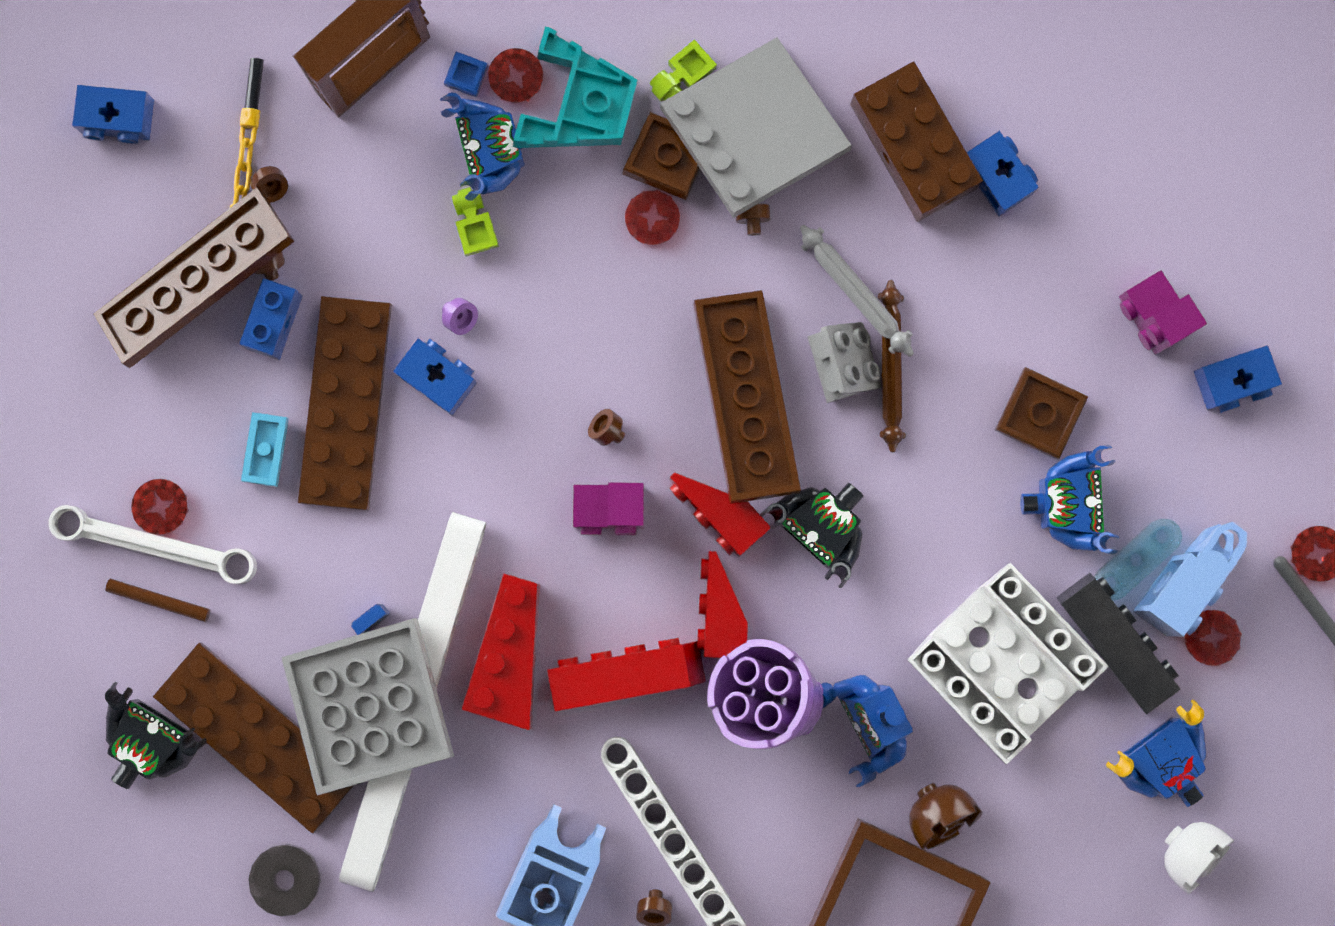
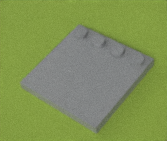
M778 37L660 103L661 111L733 218L851 151V143Z
M417 618L281 657L317 795L454 757Z

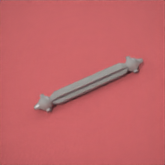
M802 225L800 227L803 235V245L801 248L804 251L814 249L815 258L880 335L890 339L891 347L889 351L892 354L903 352L911 357L914 354L911 347L910 337L913 335L911 331H899L898 323L832 245L823 242L822 234L824 230L821 227L816 230Z

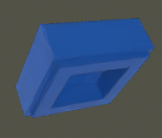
M456 51L444 80V85L477 98L489 65L484 61Z
M375 604L351 623V627L357 635L366 633L388 617L390 613L383 604Z

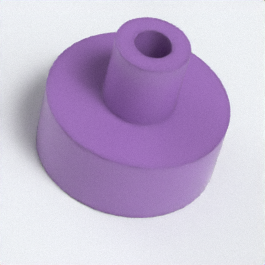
M455 298L445 303L442 307V323L451 332L457 335H464L475 326L478 319V310L474 304L466 299Z

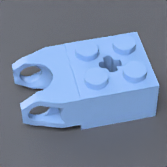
M1234 522L1224 525L1217 524L1206 528L1184 554L1172 557L1133 612L1166 636L1184 637L1186 633L1191 635L1202 622L1203 618L1199 615L1207 605H1214L1222 595L1223 589L1220 588L1235 567L1246 548L1247 532ZM1227 530H1232L1238 535L1239 543L1234 550V534ZM1221 534L1226 540L1224 549L1218 542Z
M553 804L547 818L532 832L496 912L497 918L515 926H573L600 863V843L606 827L597 824L593 833L587 837L584 843L577 847H566L561 844L557 836L558 817L562 808ZM549 888L548 893L553 897L550 903L544 902L543 906L537 905L538 899L535 896L537 891Z

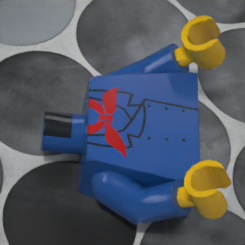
M1194 699L1191 700L1192 708L1190 711L1186 712L1181 706H1178L1176 709L1183 722L1180 718H1169L1123 753L1117 751L1120 758L1118 764L1114 766L1109 761L1106 763V767L1117 774L1129 790L1149 798L1159 796L1164 799H1168L1177 793L1186 807L1194 805L1203 798L1204 794L1193 780L1206 770L1203 763L1207 756L1205 733L1202 724L1205 714L1204 710Z

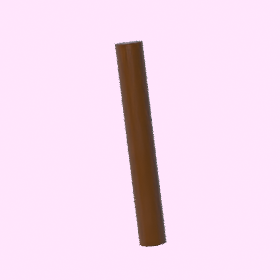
M111 578L108 580L105 592L202 622H207L211 611L202 606Z

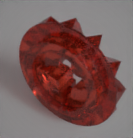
M520 48L507 49L499 53L493 59L488 71L489 83L494 93L501 100L514 104L529 101L531 97L540 91L544 79L542 66L536 56ZM510 64L518 73L522 71L526 73L522 76V88L515 81H507L511 77Z
M658 189L642 191L634 198H631L625 211V224L629 233L634 239L647 245H658L668 241L676 233L680 222L678 206L670 195L662 193ZM653 204H656L657 215L663 216L667 220H656L651 231H649L647 218L638 214L649 213L651 208H653Z
M153 479L141 485L135 492L131 504L132 515L138 526L146 532L157 535L171 533L183 525V520L189 512L187 496L178 484L167 479ZM156 494L164 502L173 501L165 509V518L158 512L147 513V511L152 510V507L157 505Z
M1313 526L1297 534L1294 543L1290 546L1292 550L1290 562L1294 564L1298 574L1310 581L1318 582L1335 578V531L1325 526ZM1315 544L1319 549H1331V552L1321 557L1322 563L1320 564L1317 559L1306 558L1309 553L1314 551L1313 545Z
M1202 611L1199 616L1203 619L1198 628L1191 635L1185 634V644L1189 653L1194 659L1205 665L1219 666L1231 661L1237 651L1241 649L1240 639L1242 633L1238 628L1237 620L1230 617L1224 611ZM1212 626L1215 628L1216 633L1227 635V638L1217 641L1216 648H1214L1211 642L1200 641V638L1211 634Z

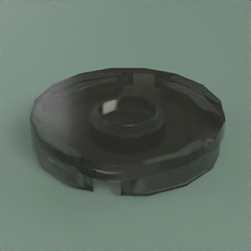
M292 844L273 846L261 853L252 864L248 878L250 893L256 904L267 913L277 916L295 915L307 908L317 896L321 883L320 872L314 857L302 847ZM280 870H287L292 873L294 884L291 889L284 890L277 885L276 875Z

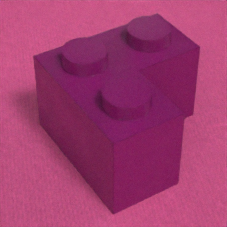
M1162 270L1118 296L1121 300L1119 305L1122 313L1129 321L1133 320L1140 330L1138 337L1147 350H1152L1155 355L1207 325L1190 295L1188 294L1179 299Z
M608 482V485L574 484L573 527L581 528V535H602V529H615L616 535H637V529H644V483Z

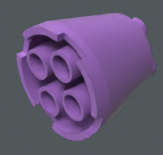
M753 639L735 648L727 656L723 655L709 680L707 701L708 707L712 709L715 721L721 729V733L728 740L742 747L765 750L781 746L802 735L805 736L813 730L823 709V687L795 651L775 641Z

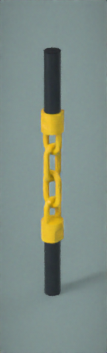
M250 58L245 106L241 109L240 150L234 177V200L230 207L239 201V195H242V198L245 197L250 189L253 145L256 141L260 119L258 106L264 60L260 58ZM246 129H252L251 139L245 138ZM245 148H248L247 160L243 162ZM241 170L247 172L245 187L239 185Z

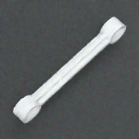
M70 505L56 508L49 517L51 533L61 540L76 541L86 538L219 572L225 581L233 584L249 582L257 571L255 557L243 549L235 548L222 552L89 518L81 508ZM73 511L80 519V527L75 534L66 537L58 528V520L63 513ZM242 554L249 562V571L244 578L234 580L226 571V563L231 556Z

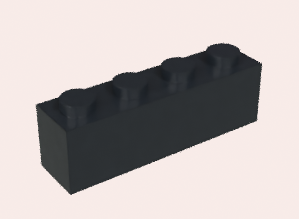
M1089 572L1056 598L1147 715L1181 690L1174 681L1179 675L1166 659L1161 663L1153 654L1158 648L1147 633L1143 632L1139 635L1132 624L1137 620L1124 604L1119 608L1110 598L1115 592L1103 576L1096 580Z

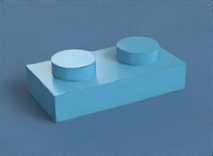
M252 412L241 477L242 482L278 487L289 418Z

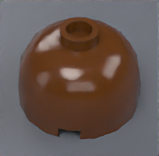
M931 783L918 791L919 799L912 805L909 823L914 838L921 849L924 850L926 847L929 850L960 834L958 830L963 827L964 822L971 827L981 817L983 812L971 795L957 785L946 784L937 787L935 783Z

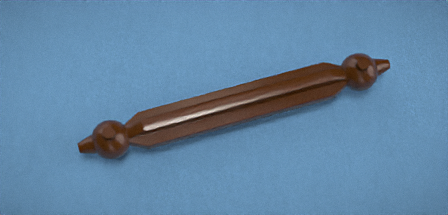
M888 280L886 289L878 294V299L881 300L887 311L897 321L899 331L901 332V314L897 305L903 302L904 296L896 289L894 281ZM882 336L883 420L887 427L879 435L888 444L890 452L893 453L896 452L897 446L902 439L906 437L905 432H902V429L899 427L902 419V360L900 352L892 354L889 351L891 347L890 339Z

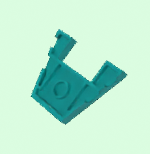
M545 26L537 59L571 68L557 122L521 114L513 140V147L541 148L621 145L638 80L601 57L597 60L582 51V46L574 41L570 43L557 36V31Z

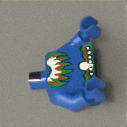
M453 92L441 97L440 101H447L452 109L446 108L441 111V115L445 118L451 117L456 113L459 115L455 117L470 174L460 183V187L468 185L473 189V191L465 196L466 200L472 201L479 194L484 195L505 190L520 174V169L525 165L521 152L523 148L513 147L516 129L512 114L505 112L501 107L482 101L461 99L457 93Z
M1102 445L1096 447L1093 452L1086 451L1066 456L1049 468L1046 478L1039 480V493L1021 494L1020 506L1022 515L1040 514L1042 529L1049 530L1053 539L1073 550L1097 551L1099 549L1101 552L1110 555L1116 554L1118 550L1107 549L1106 542L1109 538L1119 539V536L1110 532H1104L1101 467L1111 466L1115 463V460L1104 462L1101 458V453L1104 449H1110L1112 446Z
M858 675L834 683V687L827 682L821 684L823 687V709L832 703L836 697L839 698L869 759H871V763L865 761L849 770V774L859 771L862 775V782L858 783L856 787H861L874 781L877 773L881 774L904 759L907 750L906 738L913 732V729L890 686L877 684L866 675Z

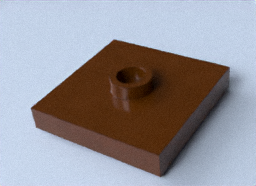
M650 112L623 168V175L687 200L700 168L669 121Z
M1024 367L995 431L1059 460L1089 396Z

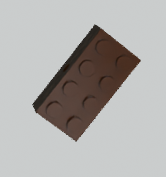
M915 61L853 94L850 105L917 222L977 190L983 182Z

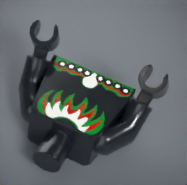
M848 482L836 496L826 488L819 491L817 488L809 487L802 489L799 494L786 495L760 513L761 517L766 513L771 514L775 522L770 526V529H775L780 525L820 563L829 569L825 575L826 580L832 574H836L841 579L838 587L842 588L851 577V569L859 557L863 535L859 527L861 520L851 511L864 497L856 487Z
M114 682L105 693V700L108 703L106 742L109 748L107 754L121 762L111 780L125 789H130L139 774L149 780L157 776L166 778L186 768L196 752L207 743V739L204 737L199 742L195 741L193 738L195 728L187 730L139 699L130 700L127 704L126 701L132 695L133 690L128 687L123 694H120L116 689L118 683Z

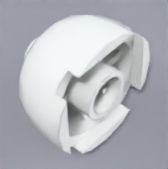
M1205 822L1191 823L1185 829L1177 826L1165 840V843L1169 845L1164 856L1168 875L1187 894L1191 893L1200 885L1196 882L1199 877H1207L1228 852L1230 849L1229 845L1234 842V839L1215 825Z

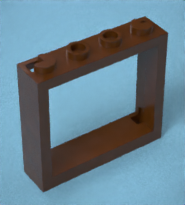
M356 0L293 55V58L316 94L338 118L430 38L427 29L429 21L424 16L426 12L420 6L422 4L421 0ZM402 13V15L395 22H393L387 29H385L363 50H361L340 70H338L332 77H330V75L334 71H336L342 64H344L350 57H352L357 51H359L365 44H367L373 37H375L381 30H383L389 23H391L397 16H399Z
M858 818L809 926H826L865 839L971 888L972 891L956 926H972L991 882L985 877L925 849L923 850L921 847Z

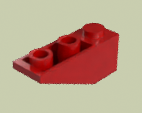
M673 473L669 477V480L673 483L669 487L671 492L681 503L688 500L694 506L696 511L692 515L705 529L711 526L720 535L716 542L729 556L735 552L739 557L770 529V525L748 501L730 504L729 495L726 492L678 473Z
M709 551L708 559L701 558L700 579L707 580L706 594L700 593L699 614L705 615V629H698L697 650H703V657L721 658L723 655L727 656L735 648L747 643L748 622L717 552Z

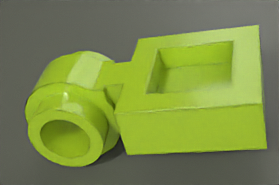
M694 39L668 60V65L674 71L673 73L670 72L668 74L665 70H662L650 81L649 84L653 87L651 91L660 102L665 101L683 91L680 88L682 81L687 87H690L716 70L717 64Z
M471 187L457 190L458 194L452 196L457 215L464 214L467 217L455 222L466 257L499 247L489 212L477 215L479 213L478 210L484 208L481 194L472 201H468L465 198L469 192L473 191Z

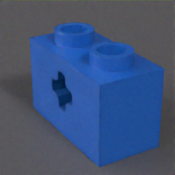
M77 85L72 126L83 134V138L89 140L103 141L104 136L117 137V141L122 143L138 144L139 139L150 140L154 99L146 91ZM115 111L119 113L118 116H114ZM108 116H113L111 122L108 120Z
M1000 130L967 152L983 180L979 189L999 217L1033 195L1039 188L1036 184L1038 178L1033 169L1028 164L1023 165L1016 155L1018 154V149L1009 136L1004 137ZM998 168L1000 170L1006 168L1009 173L1006 176L1004 174L998 176L996 170Z
M263 278L239 344L247 350L280 360L303 295L294 288Z
M417 338L393 372L453 416L477 384L475 379L471 377L474 370L459 359L454 364L443 356L446 350L432 339L425 343ZM444 367L442 372L445 378L442 381L436 378L431 382L433 376L430 374V371L433 368L440 370Z
M1268 345L1193 371L1207 410L1218 407L1220 413L1240 407L1239 399L1251 396L1253 402L1273 395L1271 389L1282 385ZM1242 377L1244 383L1235 385L1233 379Z

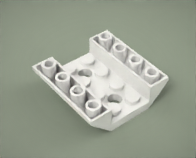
M1011 563L1007 564L972 593L927 636L908 658L911 665L1006 765L1032 741L1029 736L1077 690L1084 691L1109 667ZM975 627H981L987 632L988 639L982 647L973 646L969 640V634ZM1030 678L1036 685V691L1032 697L1025 699L1018 693V684L1021 680Z

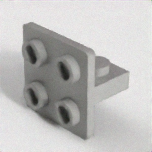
M862 322L828 325L822 327L821 332L808 336L827 403L882 387L880 370L874 361L870 348V336Z

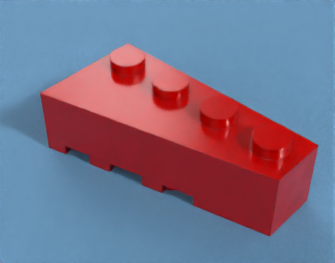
M503 573L461 710L526 730L532 729L540 584Z
M678 637L658 641L659 648L646 650L645 644L625 647V655L612 657V652L609 650L590 654L592 661L579 663L578 656L557 660V668L547 669L554 710L561 711L687 688L704 683L706 678L701 652L697 650V641L680 644Z

